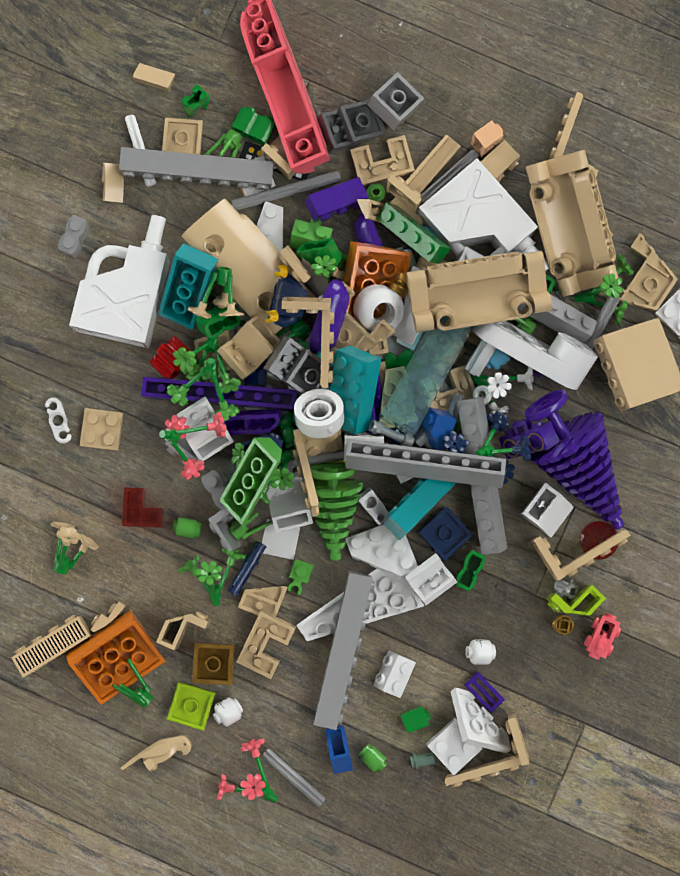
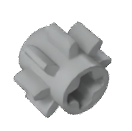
M565 576L564 579L556 580L554 590L561 599L567 601L568 598L572 599L576 596L578 592L577 581Z

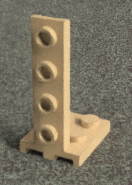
M577 92L575 97H571L567 108L570 111L568 115H564L561 122L564 128L562 131H558L555 140L558 142L557 148H552L549 157L551 159L563 156L583 99L582 93ZM589 165V168L593 170L595 176L597 177L599 170L594 169L593 166Z
M446 134L406 182L401 177H395L392 174L387 180L386 192L397 197L414 213H417L421 206V193L461 146Z
M284 297L282 309H286L288 313H297L299 309L306 310V313H318L319 310H322L320 385L323 388H328L329 383H333V371H329V363H333V351H330V344H334V332H330V324H334V312H331V298Z
M299 429L293 430L295 450H293L294 461L299 462V466H297L298 477L303 478L301 489L303 494H307L305 505L307 510H311L312 517L319 515V502L307 456H316L321 453L341 450V429L334 435L322 439L308 437Z
M626 530L620 531L561 568L559 567L561 562L558 557L550 553L549 549L551 546L546 538L538 536L530 541L553 579L559 581L566 575L569 578L578 572L577 568L584 565V567L591 565L595 562L593 558L598 555L603 557L609 554L611 547L615 545L618 547L628 542L626 538L631 535Z
M516 713L508 715L505 725L508 735L512 734L513 736L511 740L514 754L518 753V755L458 771L455 775L452 773L448 774L445 779L446 786L457 787L463 784L462 781L470 780V782L480 780L483 775L488 774L489 777L500 774L501 770L513 771L519 768L518 765L529 764V755Z

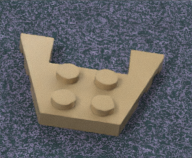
M640 233L629 249L643 257L645 261L626 290L623 289L622 293H618L620 297L619 302L623 303L625 300L628 301L627 304L656 312L678 279L664 261H661L655 250ZM603 292L598 294L600 297L608 298Z
M344 283V286L346 287L348 295H350L351 299L354 296L355 292ZM346 312L337 343L331 350L336 354L337 349L351 345L363 351H368L397 331L388 322L381 320L375 329L369 333Z

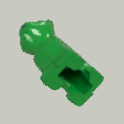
M198 84L192 88L193 93L190 96L186 95L181 100L182 109L189 118L200 108L207 110L210 102L209 94Z
M291 412L281 415L280 423H278L287 450L290 448L295 449L293 430L296 428L292 425L293 418Z

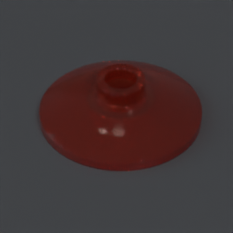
M592 522L581 533V548L586 553L599 545L597 542L598 537H603L605 541L617 534V532L606 522ZM618 546L611 547L609 554L603 557L598 555L593 559L602 560L612 556Z

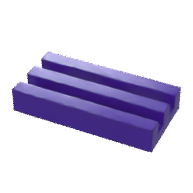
M478 671L464 684L490 713L505 700ZM477 678L499 699L497 702L476 681ZM471 683H473L487 697V699L493 704L492 707H490L477 694V692L470 686Z

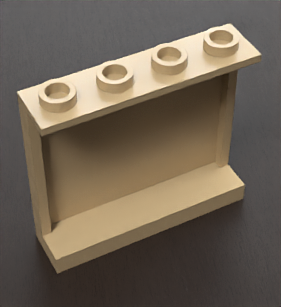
M659 318L605 334L593 340L595 350L601 360L602 369L606 373L608 385L612 389L615 403L620 412L680 392V372Z

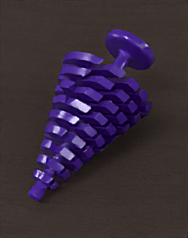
M562 389L542 396L524 412L525 417L529 421H538L547 417L551 421L560 442L548 450L530 454V461L539 465L538 467L541 470L547 472L553 479L555 478L561 486L563 485L577 499L585 501L584 505L601 515L604 521L608 522L610 520L614 529H621L624 526V522L619 517L622 514V510L619 505V495L616 494L618 491L615 484L614 472L612 474L613 465L610 450L607 448L609 443L606 437L603 415L601 416L599 412L594 414L589 412L574 417L571 422L569 420L563 422L557 411L568 399L566 391Z

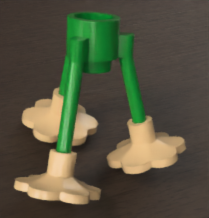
M217 267V271L212 272L203 300L200 301L198 307L191 306L188 310L198 316L207 319L211 318L212 315L205 311L206 302L214 282L217 280V284L224 285V291H222V296H217L213 300V304L218 305L219 308H227V311L219 313V316L244 315L243 312L235 310L237 302L233 299L232 269Z
M53 522L50 524V526L58 529L56 534L58 544L53 567L56 573L66 575L69 569L73 570L75 563L83 552L85 553L88 548L92 550L99 548L91 538L77 533V530L74 529L75 525L65 522ZM78 540H80L82 544L79 547V552L71 562V558L66 556L67 548L71 543L77 544Z

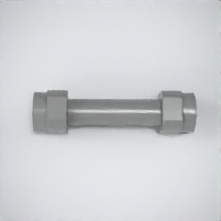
M372 420L368 430L376 435L381 433L395 439L402 446L411 447L414 443V437L410 434H400L384 427L382 422Z

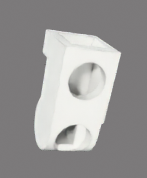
M367 488L360 494L358 502L380 526L387 520L385 516L389 512L373 490Z

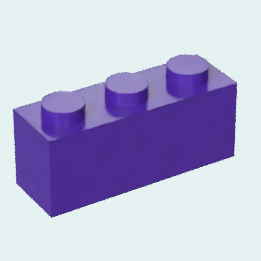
M360 177L313 193L307 197L305 203L313 221L320 220L324 222L334 214L340 216L348 212V209H359L360 206L357 199H368L369 197Z

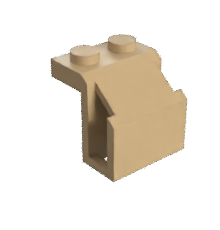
M257 315L246 322L230 341L222 345L217 352L243 380L253 373L266 359L271 357L281 340Z
M199 611L166 620L156 643L176 650L182 641L189 622L206 629L209 627L211 620L207 619L208 615ZM183 619L174 642L167 640L166 636L172 623Z

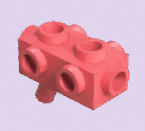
M606 613L605 616L595 617L591 626L594 628L593 633L588 635L584 642V645L587 646L586 651L589 652L588 656L599 660L600 657L606 659L607 656L611 655L614 648L612 642L614 638H618L621 632L620 622L616 621V616ZM603 624L608 625L609 628L607 631H603Z

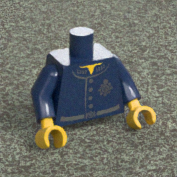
M277 265L280 272H275L274 275L281 277V279H278L275 283L270 310L266 312L268 319L265 322L286 327L299 321L303 313H306V310L299 309L297 313L286 312V309H282L283 298L307 297L308 292L289 273L286 265Z

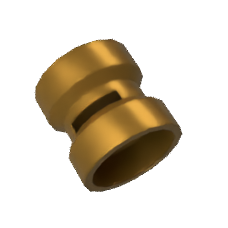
M399 271L396 275L397 279L391 283L389 288L405 298L408 294L406 275Z
M558 615L553 619L552 627L556 633L567 635L572 632L574 622L569 616Z

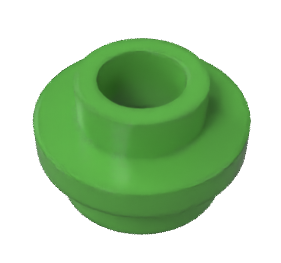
M377 183L370 185L367 189L368 199L381 202L385 197L384 187ZM378 190L380 194L374 195L372 192Z

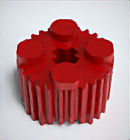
M173 336L167 345L165 343L160 345L156 350L158 355H155L149 363L165 379H174L179 375L178 372L181 370V365L175 366L173 361L177 358L174 357L173 352L178 351L182 347L186 349V352L191 350L179 338Z

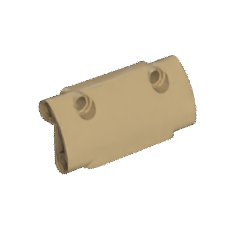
M585 149L526 166L531 184V201L550 272L557 279L556 283L560 297L569 296L581 290L599 287L600 284L604 283L602 278L611 273L615 274V280L618 279L614 263L616 253L596 176L593 170L589 168ZM540 188L543 190V196L539 193ZM559 263L563 265V271L560 269Z
M223 199L199 218L181 237L191 247L219 259L215 272L217 267L232 269L233 299L251 319L258 315L265 322L268 319L266 312L270 310L275 283L278 279H281V277H276L274 273L280 272L277 265H285L280 259L282 254L246 215L239 214L226 199ZM288 265L289 273L293 276L292 272L294 270ZM299 281L304 290L308 292L307 297L316 298L302 283L303 281ZM265 322L274 334L283 328L276 324Z
M542 251L524 254L510 252L428 266L424 270L406 272L408 294L416 333L434 329L447 331L526 318L533 313L552 311L553 308L551 295L547 291L545 261ZM520 304H526L524 309L517 310ZM443 316L449 317L446 322H440V319Z

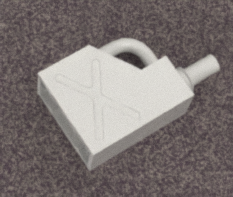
M475 159L419 207L417 215L424 220V225L429 227L456 255L465 246L491 243L496 249L490 256L514 251L522 254L538 251L534 246L536 242L531 239L538 226L478 159ZM544 258L546 272L549 269L548 261Z
M151 215L145 241H141V247L129 245L128 248L117 245H106L92 254L85 279L81 280L69 324L75 332L149 349L170 265V259L167 253L161 252L163 246L160 245L166 222L164 217ZM114 256L125 259L124 267L98 275L100 264L106 257Z

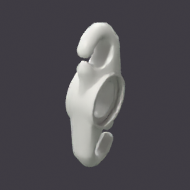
M49 398L45 403V407H49L52 402L57 404L55 410L47 409L49 424L54 438L61 444L68 443L71 440V434H68L65 439L59 437L61 431L67 433L70 431L67 426L68 420L62 403L57 398ZM57 415L63 417V423L60 426H55L53 423V419Z

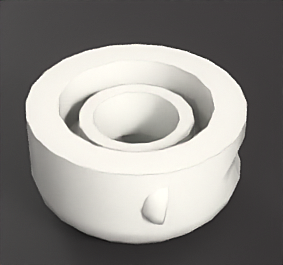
M378 284L368 286L358 294L355 299L353 312L356 321L371 333L381 320H385L396 329L403 319L404 305L400 295L389 287ZM385 303V314L380 318H374L373 312L377 305Z
M314 389L307 391L295 402L296 425L308 437L316 439L330 437L337 433L344 423L343 401L336 393L330 390Z

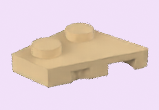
M288 587L245 589L238 608L255 615H259L260 611L263 610L276 616Z

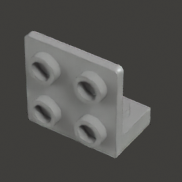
M225 507L208 520L210 521L209 526L211 530L220 536L222 546L231 552L239 548L241 544L229 531L230 527L226 522L235 517Z

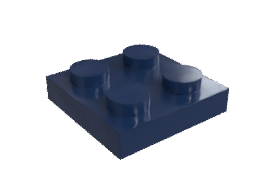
M448 507L418 532L444 561L473 536Z

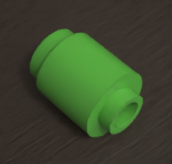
M179 517L178 521L174 520L173 532H176V536L192 539L200 537L202 522Z
M368 744L358 754L361 757L360 760L373 773L376 770L380 772L387 765L384 762L387 758L374 745Z

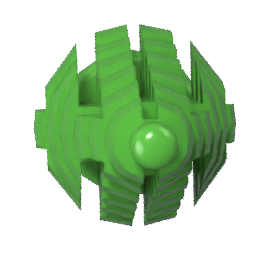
M323 463L310 467L312 478L316 479L313 482L319 502V515L316 516L318 519H315L317 526L322 528L320 533L326 539L324 544L331 551L330 559L332 561H339L341 559L340 549L344 548L346 540L342 538L348 537L349 528L347 527L352 525V515L357 507L355 504L358 503L360 497L358 492L363 488V482L356 479H346L355 473L354 469L345 468L346 463Z

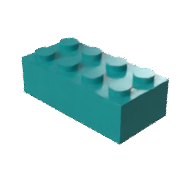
M183 243L174 255L158 315L193 330L196 325L195 317L197 315L189 311L188 308L191 306L198 307L200 301L203 300L212 272H215L219 259Z
M351 345L336 350L333 383L330 384V391L336 393L343 401L344 423L341 429L356 435L367 431L369 428L382 358Z
M422 478L411 492L409 491L398 503L400 507L396 505L385 516L387 521L383 525L395 537L401 540L456 482L424 480Z

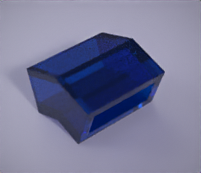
M266 361L253 373L244 378L245 386H266V370L263 369Z

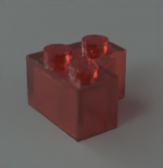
M124 487L123 527L164 528L165 509L145 508L146 489Z

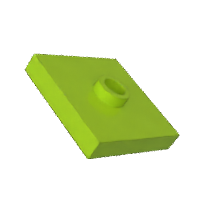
M178 682L167 720L204 731L216 693Z

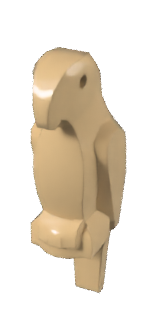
M186 735L160 739L130 759L121 767V770H124L138 759L143 758V763L151 772L155 771L159 763L168 760L177 751L187 755L192 748L191 741Z

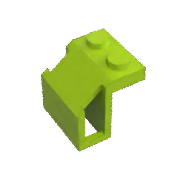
M585 585L568 604L556 593H550L546 598L549 601L547 605L554 612L591 615L606 600L593 585ZM589 593L594 597L583 611H573Z

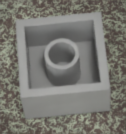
M397 72L372 95L367 105L395 131L420 107L425 98Z

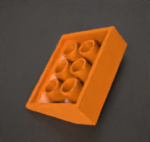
M350 241L343 282L355 294L350 299L346 312L355 319L353 312L355 299L363 289L378 284L389 287L397 279L396 275L399 271L406 275L409 269L411 252ZM385 303L377 305L373 312L374 318H380L385 314Z
M131 610L66 653L69 666L100 705L120 693L113 688L114 684L117 686L124 684L129 687L138 681V678L127 662L128 659H131L142 677L166 662Z

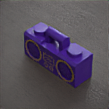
M527 419L513 422V428L504 431L505 435L499 438L502 448L505 449L519 445L521 442L520 437L525 435L530 441L528 445L530 454L548 450L560 442L551 421L543 423L540 420L532 424ZM505 453L507 459L522 456L520 453Z

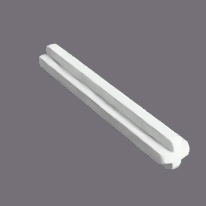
M126 116L125 121L133 147L145 149L135 116ZM155 178L144 179L147 187L156 184Z

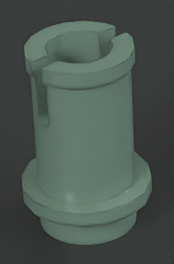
M433 752L420 755L414 753L413 756H410L411 768L418 769L420 766L434 765Z

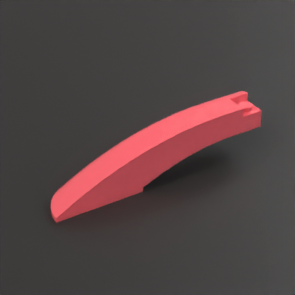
M248 0V5L241 14V32L276 123L290 168L293 172L299 174L315 171L314 167L330 161L300 70L272 0Z

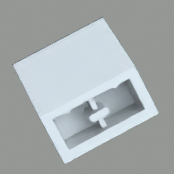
M544 483L520 515L551 538L574 507L559 492L547 483Z

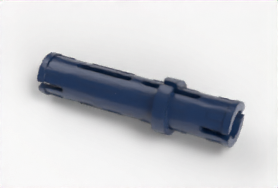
M256 541L232 584L227 589L228 592L238 597L251 572L260 563L258 561L267 546Z

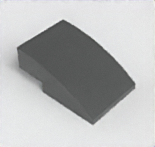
M370 100L341 106L338 110L319 115L317 120L329 154L358 146L386 134L380 117L367 105Z
M284 336L263 369L300 394L314 389H325L320 385L321 359L290 337ZM329 365V371H333V367Z

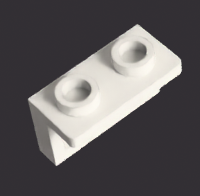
M389 650L383 659V664L375 677L373 686L401 698L416 662Z

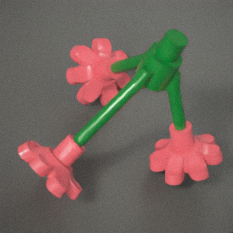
M221 412L213 415L212 423L195 428L184 425L187 419L181 417L179 420L177 415L172 416V421L169 419L165 421V426L168 428L161 430L159 436L164 438L165 441H169L183 459L185 466L181 475L186 480H189L192 475L195 478L199 477L200 473L198 471L203 470L205 466L201 459L195 460L194 458L186 457L177 445V442L180 438L184 439L187 433L203 430H215L217 437H226V425H223L224 419Z
M264 738L257 741L252 739L249 743L241 744L242 747L240 748L242 752L251 751L253 758L256 759L261 776L259 774L255 776L252 774L247 775L248 781H241L240 786L243 788H238L235 785L228 784L226 775L221 774L217 800H221L226 792L234 793V791L242 793L245 797L248 796L249 800H254L256 796L263 797L265 800H270L273 803L278 800V796L270 788L259 758L260 752L258 748L261 744L265 743Z

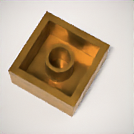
M195 643L192 683L232 685L235 644Z

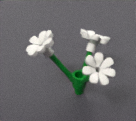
M529 366L525 374H518L517 376L495 373V376L480 374L478 377L470 373L474 384L488 386L487 391L492 392L494 398H498L499 395L502 397L506 396L505 389H511V384L506 383L508 380L525 382L528 389L533 391V368ZM492 399L488 405L493 415L495 411H500L501 415H506L508 413L507 410H509L508 406L498 408Z

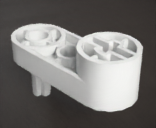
M501 321L476 325L471 328L482 340L464 368L472 375L479 377L497 348L559 384L577 390L598 358V355L587 345L565 333L559 332L550 346L511 323Z

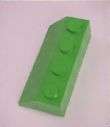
M253 438L219 500L241 525H245L280 463L282 449L271 438Z

